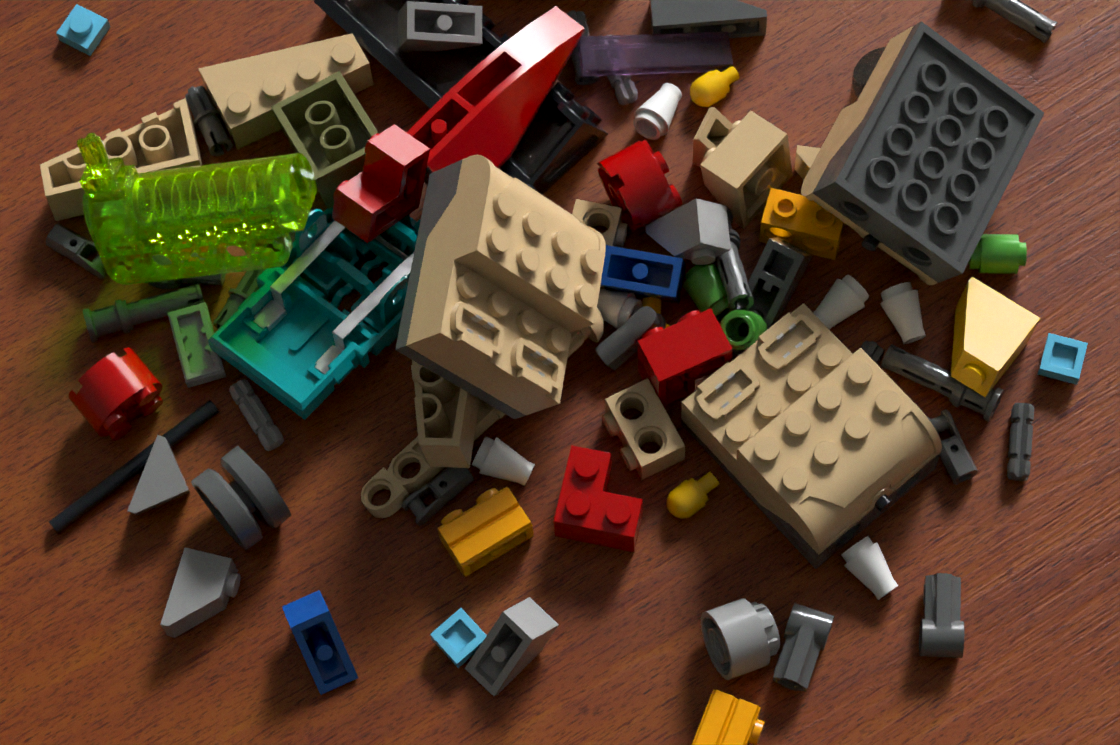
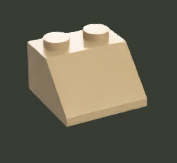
M750 111L741 121L738 120L733 123L725 139L716 148L709 149L700 164L705 187L721 205L730 208L733 220L743 229L766 205L770 189L780 190L793 176L787 133L753 111Z

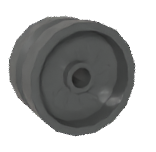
M236 446L220 458V466L230 481L229 484L219 473L209 468L194 478L191 483L227 533L244 551H247L263 538L261 527L252 515L253 513L266 526L271 528L278 527L292 515L266 473L239 446Z

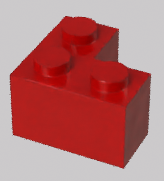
M395 124L380 134H374L368 140L365 146L366 155L363 171L349 181L345 180L340 183L333 195L332 219L367 243L418 209L420 205L430 148Z
M707 309L701 313L696 310L685 314L678 320V323L665 329L663 327H656L649 330L642 336L641 340H638V372L643 380L649 379L662 405L666 408L686 399L695 392L696 379L718 370L727 362L730 363L732 361L733 349L712 309Z
M571 445L553 521L555 536L635 552L643 517V499L607 492L612 471L611 453Z

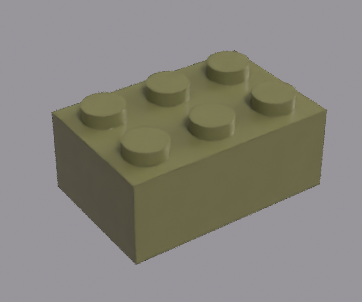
M340 71L271 106L284 136L328 209L334 206L333 195L338 185L345 180L349 181L363 171L366 143L374 134L378 133Z

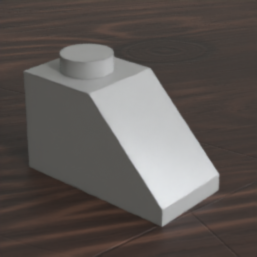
M407 1L398 12V50L437 52L482 44V6Z
M696 198L645 226L646 233L672 255L691 260L696 265L713 263L716 257L731 250L727 207L725 205Z
M184 548L160 623L167 636L175 638L226 609L229 598L236 596L241 580V575L237 573L238 570L232 558Z
M528 597L502 612L465 669L493 696H496L541 652L559 624Z

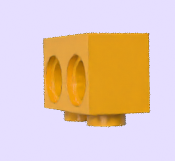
M771 188L761 221L759 242L767 243L769 238L778 237L812 255L835 260L845 223L803 195Z

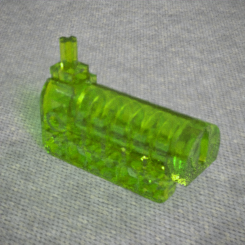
M88 133L86 138H81L77 141L86 164L80 179V184L85 191L83 195V209L86 224L107 274L112 280L120 284L130 285L283 266L288 262L293 248L289 232L304 231L317 192L312 168L302 153L138 173L135 165L125 166L122 157L109 159L100 136H96L95 133ZM267 244H272L275 249H280V251L274 252L272 248H266ZM238 246L245 251L246 255L232 256L226 248ZM193 253H197L200 258H206V259L200 261V259H199L198 257H196V256L191 257V256H192ZM164 255L170 259L172 264L159 265L152 256ZM119 261H123L125 266H132V269L127 270L124 265H118Z

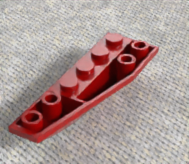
M555 6L504 42L456 83L407 131L408 134L430 148L424 183L428 185L429 174L472 155H482L489 159L495 167L500 168L512 156L584 34L585 28Z

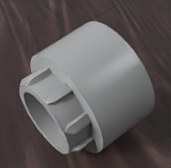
M741 598L703 612L701 615V630L706 649L716 670L726 680L768 666L770 657L776 655L780 648V637L775 620L769 609L762 603H750L746 599Z

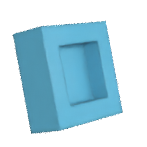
M76 4L56 34L60 41L91 56L109 30L110 24L108 19Z
M1048 333L1038 375L1077 385L1088 343Z
M462 608L458 609L430 634L432 641L457 668L475 654L487 636Z

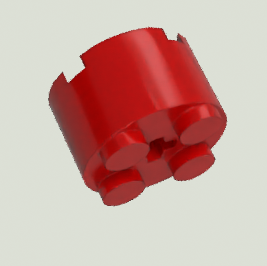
M646 140L638 141L597 163L600 167L597 169L609 200L613 206L617 204L619 208H622V211L625 210L626 213L622 215V221L628 224V229L632 232L676 210L677 207L683 204L677 189L673 184H668L664 175L669 172L664 157L659 151L653 153Z
M130 347L123 348L126 355L118 357L113 352L94 364L78 380L83 387L77 395L72 389L69 393V400L97 434L101 437L110 436L113 441L122 438L131 430L132 425L130 422L141 413L145 416L152 414L163 403V399L159 396L163 388L162 384Z

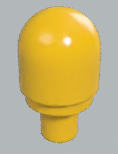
M730 66L723 72L713 70L700 76L690 87L692 101L701 107L714 105L726 97V94L730 91L729 85L740 78L738 71L733 66Z
M710 471L698 481L690 478L688 481L684 480L667 497L666 504L669 512L680 519L691 517L705 506V503L709 500L707 493L719 485L718 480Z

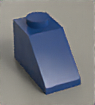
M606 245L600 286L634 293L635 296L643 298L653 297L661 301L679 304L686 264L683 258Z
M320 590L282 606L320 695L358 678Z

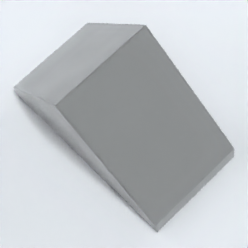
M160 435L156 437L127 510L135 515H140L190 492L167 439Z

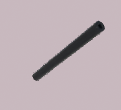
M209 400L162 435V437L167 439L172 449L218 414L219 410ZM154 442L48 521L57 534L61 533L143 471Z

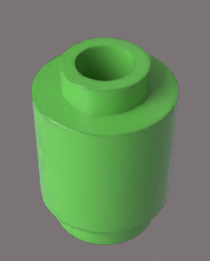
M983 234L968 262L969 269H978L979 273L1017 274L1019 266L1026 265V242H1019L1018 234Z
M715 264L695 265L685 274L687 280L684 282L683 288L700 312L711 308L716 319L720 322L729 312L735 310V308L733 310L729 308L726 292Z
M746 310L729 312L720 324L732 349L745 351L754 344L759 336L767 330L766 323L759 314ZM748 323L749 333L748 336L744 338L741 333L742 327Z

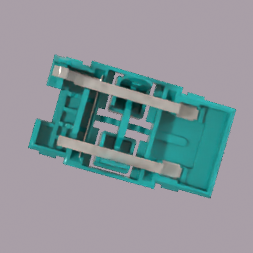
M333 207L327 208L324 212L321 209L311 211L297 227L294 237L295 241L257 277L256 281L259 289L253 292L238 307V310L208 339L211 350L305 420L335 390L334 385L336 383L339 385L359 364L365 368L370 363L369 352L377 356L398 337L420 219L415 221L409 214L367 243L332 219ZM356 252L363 257L372 252L377 257L374 260L367 261L360 270L359 257ZM385 261L389 265L382 270V277L373 284L367 277L371 269L379 267ZM354 289L362 294L352 305L351 313L345 309L342 312L337 309L342 299Z

